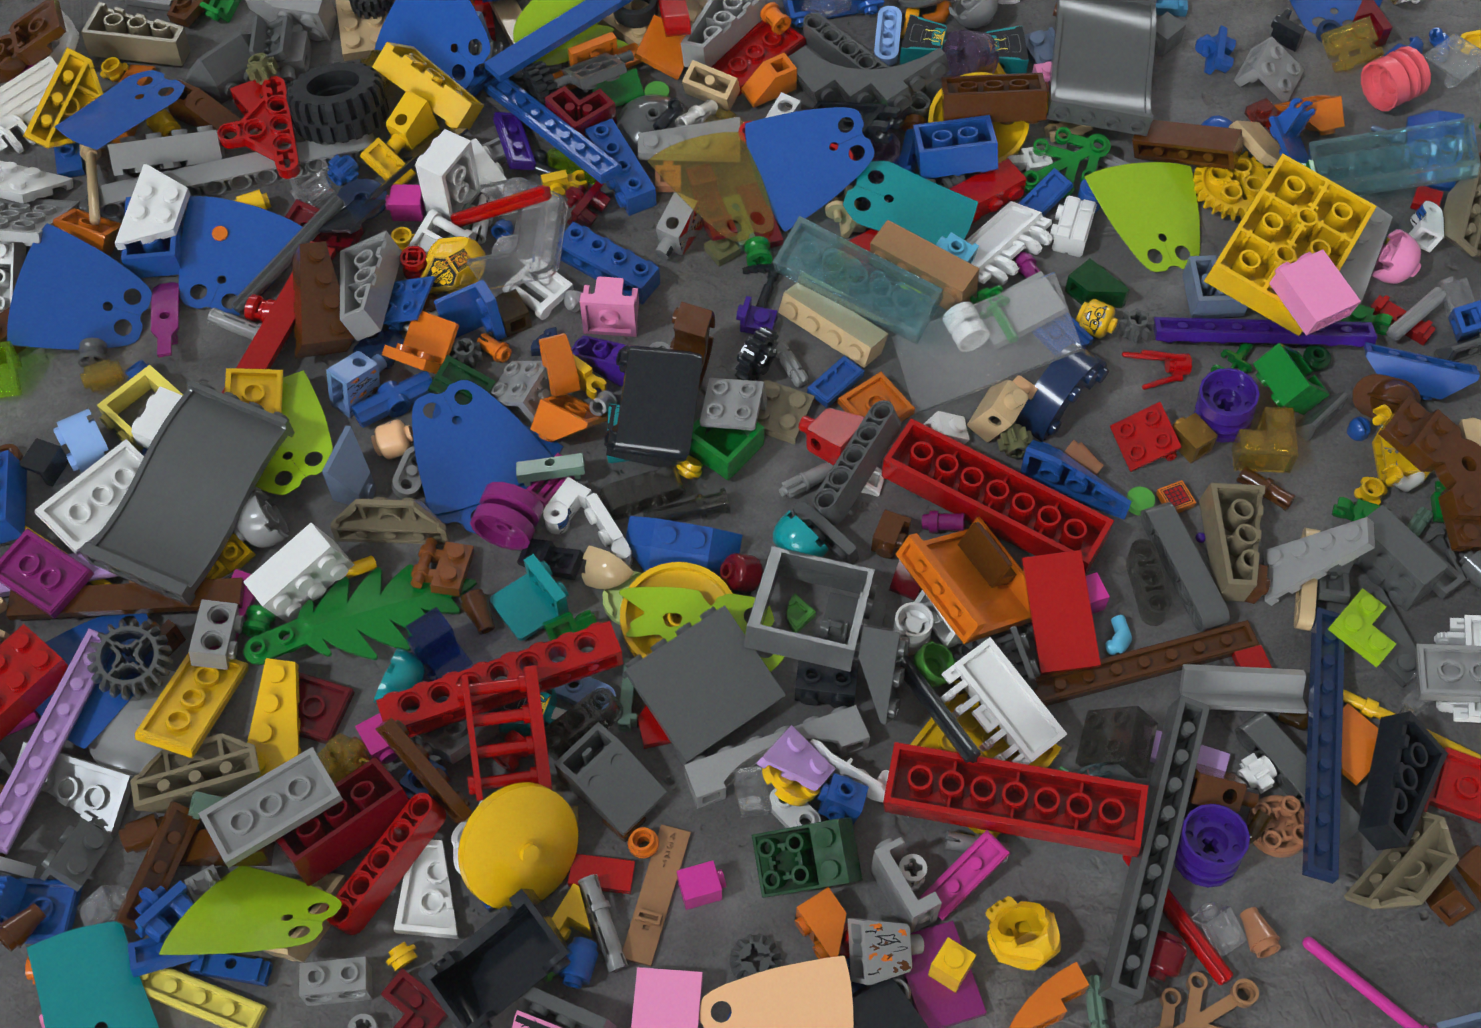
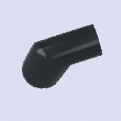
M679 98L669 100L668 108L653 124L655 131L667 129L683 113L684 104L681 103Z
M541 149L534 152L536 162L535 173L541 176L542 174L560 171L549 166L547 160L548 153Z

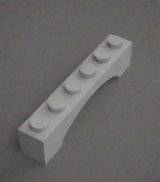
M856 705L849 708L847 706L838 707L831 714L820 718L819 716H812L804 720L802 724L794 726L808 742L812 739L821 741L830 752L838 753L840 758L868 749L870 736ZM783 726L777 729L774 734L765 737H752L745 744L737 747H723L716 754L708 757H694L688 764H685V778L697 809L726 799V790L746 771L758 765V760L790 726Z

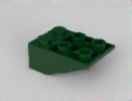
M852 817L752 834L762 898L863 881Z

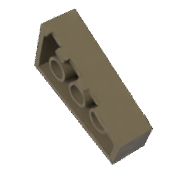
M102 2L97 3L81 31L89 56L102 58L116 57L127 61L183 66L191 51L184 27L159 19L150 21L146 19L145 15L139 13L133 16L127 14L125 9L115 7L113 10L107 8V5Z
M1210 483L1199 499L1212 579L1224 601L1244 602L1257 586L1260 555L1258 545L1262 532L1260 530V521L1263 516L1264 506L1262 505V498L1265 494V485Z

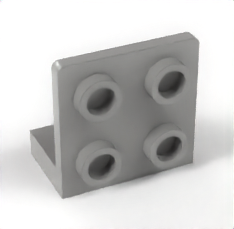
M1270 37L1251 48L1234 82L1241 87L1248 82L1254 83L1260 79L1283 103L1289 100L1304 69L1273 37Z
M511 361L505 367L504 373L493 386L490 393L504 406H518L531 422H533L540 399L553 396L550 391L548 371L542 365V361Z
M709 378L700 417V425L703 427L755 430L759 410H766L767 406L764 382Z

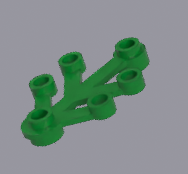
M1067 127L1058 128L1055 134V141L1061 145L1069 143L1081 147L1076 152L1051 146L1046 139H1037L1033 145L1035 155H1046L1060 160L1037 172L1033 170L1024 172L1023 175L1026 178L1033 177L1036 180L1033 183L1026 180L1024 192L1029 193L1054 168L1059 172L1067 168L1065 177L1073 183L1079 162L1089 157L1087 168L1080 177V182L1085 179V175L1096 171L1099 159L1104 158L1109 153L1111 147L1109 139L1102 134H1093L1086 138L1071 134ZM1065 133L1067 138L1062 139L1058 134ZM1094 143H1100L1102 148H1096ZM1042 144L1045 149L1039 150L1036 146ZM1073 187L1071 191L1068 192L1063 198L1072 196L1075 187Z

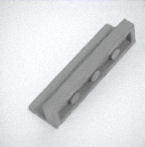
M1183 664L1179 688L1180 694L1210 705V709L1306 714L1308 710L1303 700L1306 681L1304 670Z

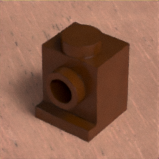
M885 509L873 535L871 551L876 552L877 555L883 558H893L896 549L901 547L909 535L912 519Z

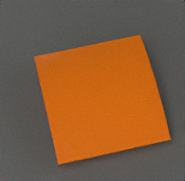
M1347 703L1343 707L1341 773L1357 786L1370 772L1379 728Z

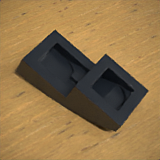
M531 539L528 548L521 551L517 563L525 567L524 559L534 554L540 562L544 560L552 571V576L575 580L584 560V554L578 549L556 547L549 540Z

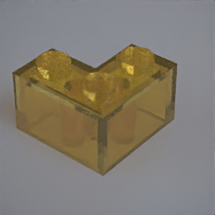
M1265 407L1257 424L1258 430L1239 429L1232 445L1234 470L1242 471L1247 466L1252 471L1290 473L1299 456L1294 409Z

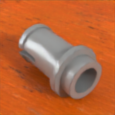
M609 390L600 392L597 398L590 402L589 408L591 413L601 416L603 413L608 412L609 404H617V397Z

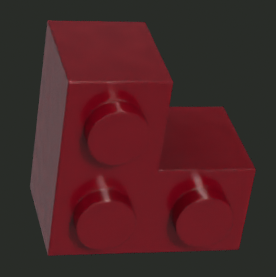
M563 86L545 97L546 107L584 137L585 129L609 119H613L616 124L615 102L601 89L579 100L566 86Z

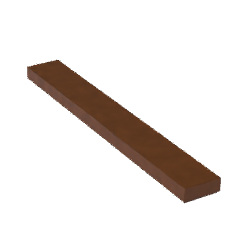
M242 577L204 579L195 591L196 597L190 606L136 583L85 585L56 618L199 611L202 599L236 603L240 609L243 607L245 584ZM10 590L6 613L9 620L52 618Z
M1245 620L1100 659L1101 666L1097 668L1040 675L1035 678L1038 688L1033 691L1045 706L1180 671L1183 664L1202 665L1232 657L1236 651L1260 644L1249 621Z

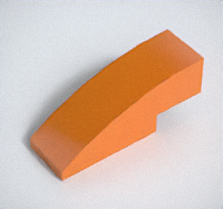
M1077 961L1044 982L1027 999L1014 1017L1009 1028H1046L1062 1020L1067 1013L1064 1004L1085 994L1089 987V983Z

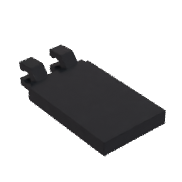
M818 101L812 108L846 107L856 109L861 114L864 122L862 128L864 137L868 139L873 138L877 143H889L893 138V134H885L883 132H887L889 129H900L904 124L903 119H893L898 118L902 113L901 108L886 106V104ZM844 117L838 123V129L843 133L851 131L854 127V121L850 117Z

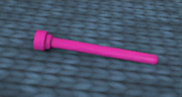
M1305 937L1302 944L1305 949L1403 1028H1430L1426 1024L1424 1026L1419 1024L1312 937Z

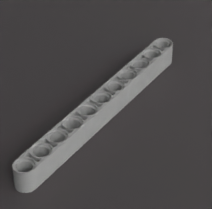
M371 133L370 135H364L363 138L358 140H349L347 143L318 144L314 141L296 143L301 171L299 175L292 179H285L279 176L275 161L257 152L161 173L187 187L190 196L216 197L326 173L330 170L328 168L330 165L329 161L337 154L340 157L345 155L351 156L358 165L367 164L360 155L375 139L373 133ZM291 144L280 146L278 148L281 150L288 149L291 146ZM284 159L286 168L290 167V160ZM139 177L105 184L98 188L100 214L103 217L109 219L124 217L126 197H132Z

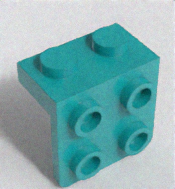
M534 554L524 559L527 574L490 597L491 605L519 641H524L543 629V622L569 612L567 603L569 593L560 581L557 583L554 581L548 564L544 560L540 562Z

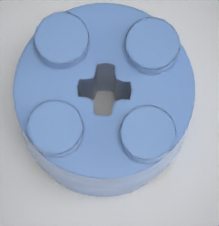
M89 408L56 422L58 427L53 430L60 445L67 444L70 450L66 457L73 471L80 470L81 473L105 456L104 452L109 450L94 418L88 420L86 417L91 415Z

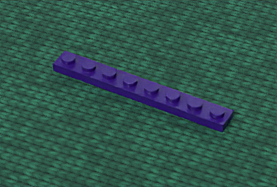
M1154 317L1153 321L1155 339L1163 342L1189 341L1191 343L1217 342L1220 344L1241 342L1249 344L1270 343L1273 345L1281 343L1302 346L1324 344L1327 346L1353 345L1355 347H1363L1365 342L1376 344L1377 339L1372 322L1337 321L1307 336L1304 332L1298 336L1272 320Z

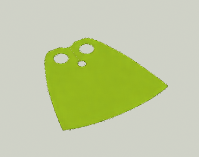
M1166 162L1132 163L1101 169L1084 176L1112 226L1136 258L1147 269L1153 272L1166 271L1170 266H1178L1181 269H1185L1188 260H1181L1176 256L1175 249L1177 246L1186 247L1190 252V256H1199L1200 219L1191 166ZM1159 234H1164L1167 240L1162 242L1158 237ZM1150 249H1156L1161 253L1162 261L1160 263H1153L1149 260L1147 253Z
M304 370L283 378L282 414L289 418L295 433L292 437L288 436L255 486L272 494H288L299 487L305 477L321 473L333 451L323 409ZM286 452L293 453V457L289 460H285L283 455ZM311 452H319L323 456L322 461L316 466H308L305 463V457ZM282 471H289L293 475L291 482L284 486L277 485L275 483L276 475Z
M239 866L215 883L188 909L167 936L159 955L242 953L306 944L318 937L323 930L322 923L327 918L334 916L341 908L342 903L332 894L311 885L307 886L306 883L253 867ZM327 903L329 905L328 910L323 913L311 914L308 912V908L313 904ZM290 914L293 916L288 921L281 920L284 915ZM298 926L310 928V932L300 938H292L288 935L291 929Z

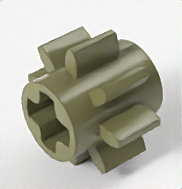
M257 53L248 59V69L245 70L250 81L256 80L257 83L262 85L265 79L269 80L271 76H276L278 64L274 57L269 58L265 53Z
M1012 424V426L1000 433L1001 438L997 442L1000 452L1005 451L1006 456L1018 459L1024 457L1026 448L1033 440L1031 431H1026V427H1022L1020 424Z

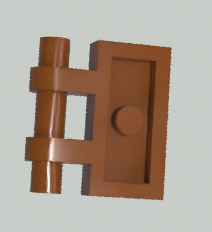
M432 537L427 538L425 544L420 547L418 564H415L412 569L411 576L413 578L411 585L414 588H421L423 582L431 583L432 593L460 597L474 556V546L445 542L443 550L436 549L437 540ZM430 562L438 563L436 569L429 568Z

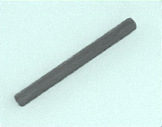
M333 195L231 302L232 308L237 313L244 314L248 298L252 294L261 296L293 262V257L299 244L310 243L320 233L319 229L344 208V201L337 195Z

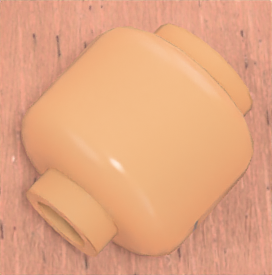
M399 419L377 426L374 435L371 436V440L378 456H384L388 460L402 456L408 448L412 447V441H414L412 427L410 425L406 426Z

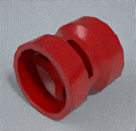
M409 246L400 254L403 273L407 280L420 278L427 266L426 252L419 246Z
M252 294L245 304V318L249 321H262L263 323L276 300H264L262 296Z
M510 730L504 737L505 742L525 740L515 730ZM528 752L494 756L492 758L506 771L513 773L519 766L521 757H527Z

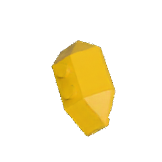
M68 47L66 48L23 137L47 149L76 143L63 135L54 126L103 94L91 59Z

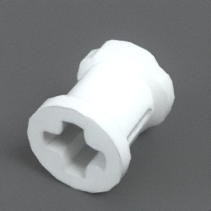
M917 854L904 856L899 863V869L912 891H916L924 884L925 875L927 874L926 861ZM913 869L914 874H916V876L912 877L910 875V872L907 870Z

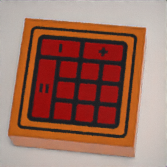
M1183 480L1157 489L1156 496L1161 504L1171 502L1177 513L1195 507L1196 501Z

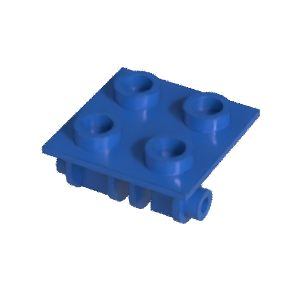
M435 276L394 282L383 324L389 326V331L399 333V331L403 330L405 321L418 320L436 278Z

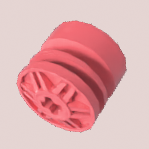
M1410 46L1400 47L1386 56L1369 62L1361 72L1363 93L1368 102L1380 111H1390L1406 101H1411L1415 97L1421 96L1427 92L1431 84V73L1427 61L1417 49Z

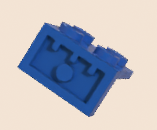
M484 280L434 301L439 317L459 324L455 338L480 327H484L487 333L491 332L496 340L506 337L496 298Z

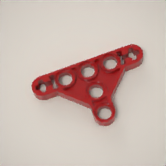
M271 76L269 80H264L262 84L264 96L240 121L221 125L217 134L224 148L234 149L246 146L275 161L279 176L285 179H292L299 175L301 167L293 121L286 100L287 88L284 79L279 76ZM277 87L278 95H273V88ZM275 105H284L282 110H272ZM284 123L288 125L283 130L275 129L278 124ZM254 128L262 129V131L256 135H252L249 133ZM230 132H234L237 134L232 139L224 138V136ZM282 143L291 144V146L285 150H281L278 148L279 145H281ZM284 159L290 160V167L286 168Z

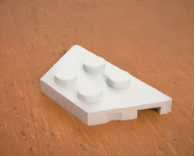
M0 161V198L24 204L37 198L53 195L52 189L57 187H63L66 190L73 188V179L70 177L41 171L35 167L17 165L15 162Z
M143 164L115 240L117 250L126 249L125 244L140 240L142 244H147L156 239L176 236L190 197L188 188L153 167Z

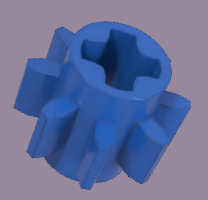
M337 154L329 161L330 165L328 168L330 170L327 171V174L336 185L342 186L345 183L347 184L358 179L359 173L357 171L359 166L351 156L345 155L340 157Z

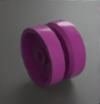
M505 482L487 484L479 501L481 505L477 506L470 521L472 529L478 536L498 547L510 550L528 548L535 532L534 527L537 526L544 511L542 503L535 495L514 484Z

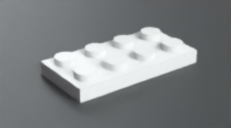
M125 439L36 508L35 514L75 554L79 553L86 542L91 543L115 512L144 456Z

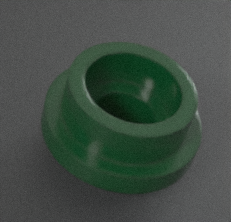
M1310 346L1303 353V358L1314 372L1325 369L1331 361L1330 353L1321 346Z

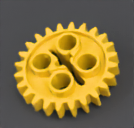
M1248 151L1240 155L1235 170L1198 166L1193 175L1194 190L1198 194L1197 202L1205 201L1203 208L1212 207V215L1218 211L1221 212L1222 219L1226 215H1230L1232 221L1235 220L1236 216H1240L1242 219L1272 171V168H1264L1265 165L1260 162L1258 163L1254 156L1252 158L1248 157Z

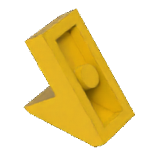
M574 883L552 917L566 942L571 933L570 926L592 937L580 888Z

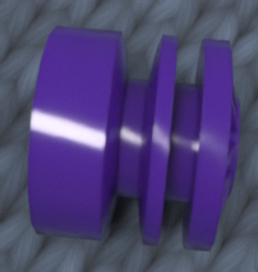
M1232 368L1217 369L1210 372L1202 380L1194 413L1196 412L1218 435L1217 442H1234L1243 438L1249 432L1260 395L1258 385L1248 374Z
M1207 804L1193 809L1183 821L1174 859L1175 867L1185 879L1195 885L1209 888L1221 886L1230 881L1249 848L1250 835L1246 823L1236 812L1225 806Z

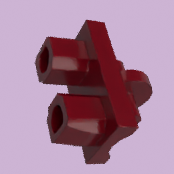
M596 181L585 195L586 188L583 185H580L578 188L574 186L568 187L565 191L566 198L568 199L565 204L569 208L575 205L571 212L572 216L567 220L569 225L572 222L588 228L593 225L598 215L588 209L590 205L602 213L611 200L609 196L601 191L604 184Z

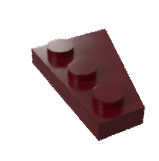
M296 199L285 215V218L303 227L320 209ZM361 227L352 234H348V232L336 234L319 233L312 241H326L328 247L340 252L357 244L364 234V230Z

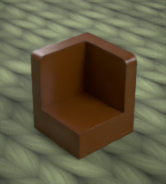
M1450 873L1446 875L1426 899L1429 907L1448 927L1475 910L1464 888Z

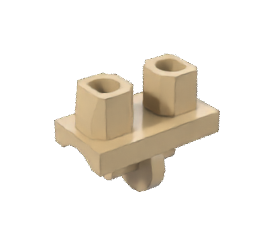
M851 185L844 189L845 192L841 197H834L825 207L826 216L834 219L835 222H839L841 237L849 238L853 231L864 233L867 228L856 223L843 206L847 191L853 189ZM855 200L854 205L856 209L863 211V209L858 207L860 201Z

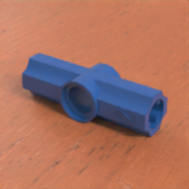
M422 371L399 383L397 381H388L378 388L377 394L352 405V412L362 428L389 415L391 417L402 416L408 412L411 404L419 397L431 393L428 391V388L432 383V378L428 372Z

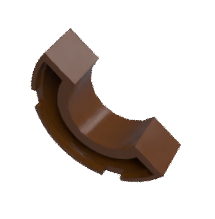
M681 302L680 307H676L672 316L675 337L672 339L669 349L691 351L702 355L699 392L712 351L714 337L709 336L710 327L715 328V314L712 310Z

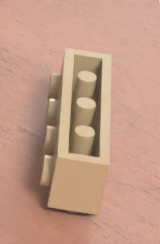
M804 279L798 281L783 294L778 313L863 368L882 354L888 337L887 332Z

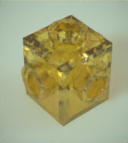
M342 733L330 739L326 746L317 754L334 783H337L370 760L365 754L367 748L359 738L355 736L350 738Z

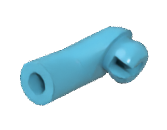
M1118 615L1111 619L1115 634L1112 640H1108L1105 643V648L1109 655L1113 656L1117 653H1124L1132 642V635L1124 615Z

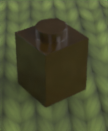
M516 289L501 293L495 297L507 338L532 328L529 311Z

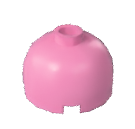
M1396 229L1387 236L1391 240L1386 245H1382L1371 275L1384 283L1398 284L1409 277H1414L1421 268L1420 246L1416 239L1401 229Z

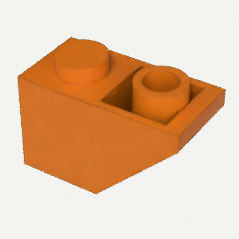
M784 52L763 61L741 88V92L753 108L778 98L781 92L787 94L796 90L797 68Z
M829 887L797 906V919L794 920L799 932L804 937L808 935L814 943L812 949L818 959L839 956L847 914Z

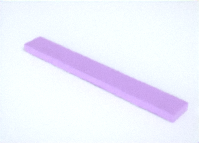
M88 629L0 794V853L8 854L96 685L91 679L94 673H90L87 669L88 665L93 663L87 659V654L96 652L91 648V642H101L97 636L98 632Z

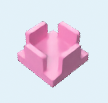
M597 277L593 294H591L590 285H584L583 293L580 295L583 333L637 337L638 288H632L631 296H623L624 280L623 278Z

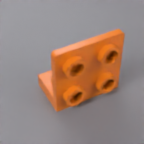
M421 311L418 320L410 322L404 343H397L396 348L385 345L382 355L420 370L437 374L446 356L450 355L459 324Z

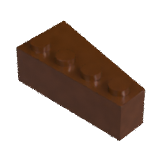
M326 241L299 244L293 257L295 359L347 352L355 338L340 320V287Z

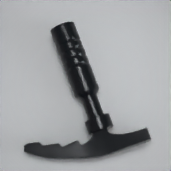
M757 264L742 268L743 274L768 273V281L764 284L756 306L767 308L774 289L773 283L777 281L778 276H792L793 266L779 264Z

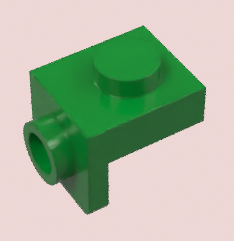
M211 0L209 5L201 1L199 6L206 10L205 15L212 20L218 22L222 19L229 23L241 0Z

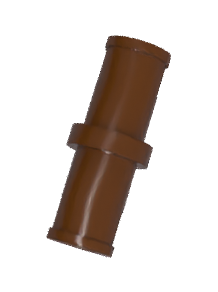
M1247 466L1244 467L1239 474L1240 477L1236 480L1241 484L1265 485V494L1262 500L1266 498L1284 511L1289 509L1293 503L1292 500L1296 497L1294 494L1274 484L1275 481L1273 479H1266Z

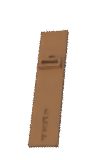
M662 824L658 833L659 848L651 856L622 950L627 961L652 967L676 886L677 870L681 869L691 832Z

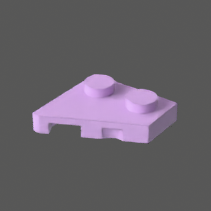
M792 725L757 762L764 769L770 765L781 770L782 777L791 781H797L802 786L816 791L836 769Z

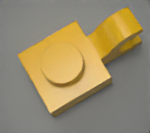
M565 169L541 175L542 185L549 186L551 189V198L565 195V191L570 186L578 188L580 185H583L586 190L588 189L587 180H584V170H577L567 174Z
M573 354L580 389L586 391L587 396L594 400L597 398V390L594 388H600L602 391L607 390V382L603 378L594 375L592 367Z

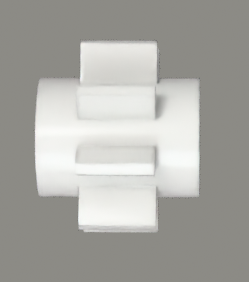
M1252 753L1241 760L1242 763L1239 765L1242 769L1237 771V775L1247 784L1248 788H1257L1259 793L1262 794L1273 787L1272 784L1275 781L1272 778L1277 776V772L1272 762L1266 756L1257 759L1256 755Z

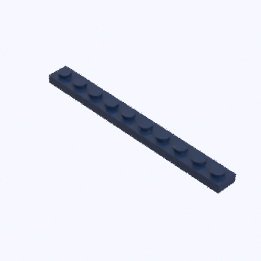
M1317 607L1311 629L1302 875L1333 884L1339 879L1345 643L1328 630L1340 613Z

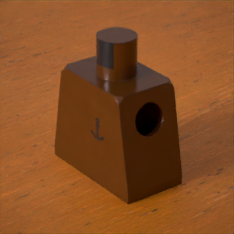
M1197 763L1188 799L1191 803L1197 805L1217 804L1228 807L1237 814L1240 811L1241 805L1250 808L1256 807L1259 799L1258 790L1248 788L1247 784L1235 774Z

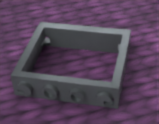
M772 546L747 623L744 647L850 672L853 660L859 661L861 643L858 642V639L862 638L863 626H868V622H864L863 618L869 619L873 602L868 601V598L874 599L877 585L872 584L875 569ZM778 575L860 594L848 643L842 644L763 625Z

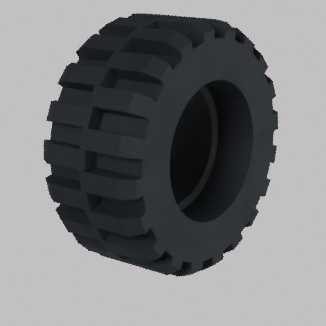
M347 61V63L334 62L331 65L324 64L320 65L319 68H312L307 73L297 76V80H293L290 83L286 93V100L296 132L306 140L314 141L318 144L347 143L349 140L361 139L364 135L373 133L376 128L379 129L389 114L382 77L374 68L364 63L355 64V62Z

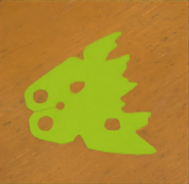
M634 587L619 591L621 596L644 611L643 615L630 623L631 629L627 632L626 636L660 635L667 642L677 637L675 631L690 622L694 626L700 622L701 618L699 616L713 606L718 610L725 605L743 633L746 634L747 622L744 620V613L747 609L753 608L756 598L738 594H725L719 596L714 604L710 605L700 591L693 589ZM769 606L763 625L771 627L775 620ZM678 613L682 616V621L679 626L668 627L664 623L663 615ZM773 654L769 658H760L769 671L772 672L785 656Z

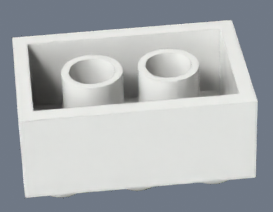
M444 129L438 137L434 138L427 151L418 157L415 167L426 214L434 209L441 213V217L452 222L450 216L461 211L466 203L471 205L481 190L471 140Z
M310 523L244 581V584L264 608L288 623L298 618V614L307 600L314 601L321 598L325 594L326 589L335 581L345 577L348 570L354 564L332 538L313 523Z

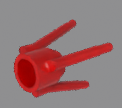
M1142 350L1141 353L1122 352L1123 357L1165 361L1166 373H1171L1172 376L1142 385L1144 390L1170 382L1183 381V375H1190L1192 370V359L1189 353L1174 354L1153 350Z

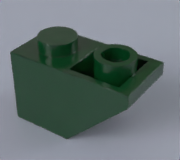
M1091 258L1068 275L1065 292L1081 305L1084 302L1089 303V301L1097 299L1114 308L1125 306L1130 290L1122 281L1117 280L1103 266L1097 264Z

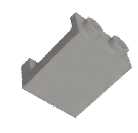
M902 837L894 841L892 838H889L876 846L870 872L899 922L908 924L910 933L923 930L936 923L942 902L936 892L920 900L916 898L898 867L902 859L905 842Z

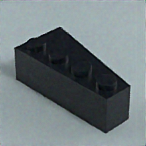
M1411 711L1381 717L1358 826V830L1377 851L1408 846L1448 754Z

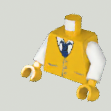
M1381 405L1373 409V413L1377 416L1372 419L1375 426H1381L1372 441L1378 479L1386 487L1395 486L1404 492H1409L1422 484L1430 472H1421L1378 434L1392 415V411L1387 405Z

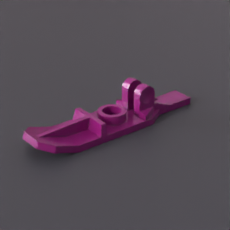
M175 282L159 284L152 290L151 333L157 338L158 357L172 356V345L178 344L176 333L180 328L179 284Z

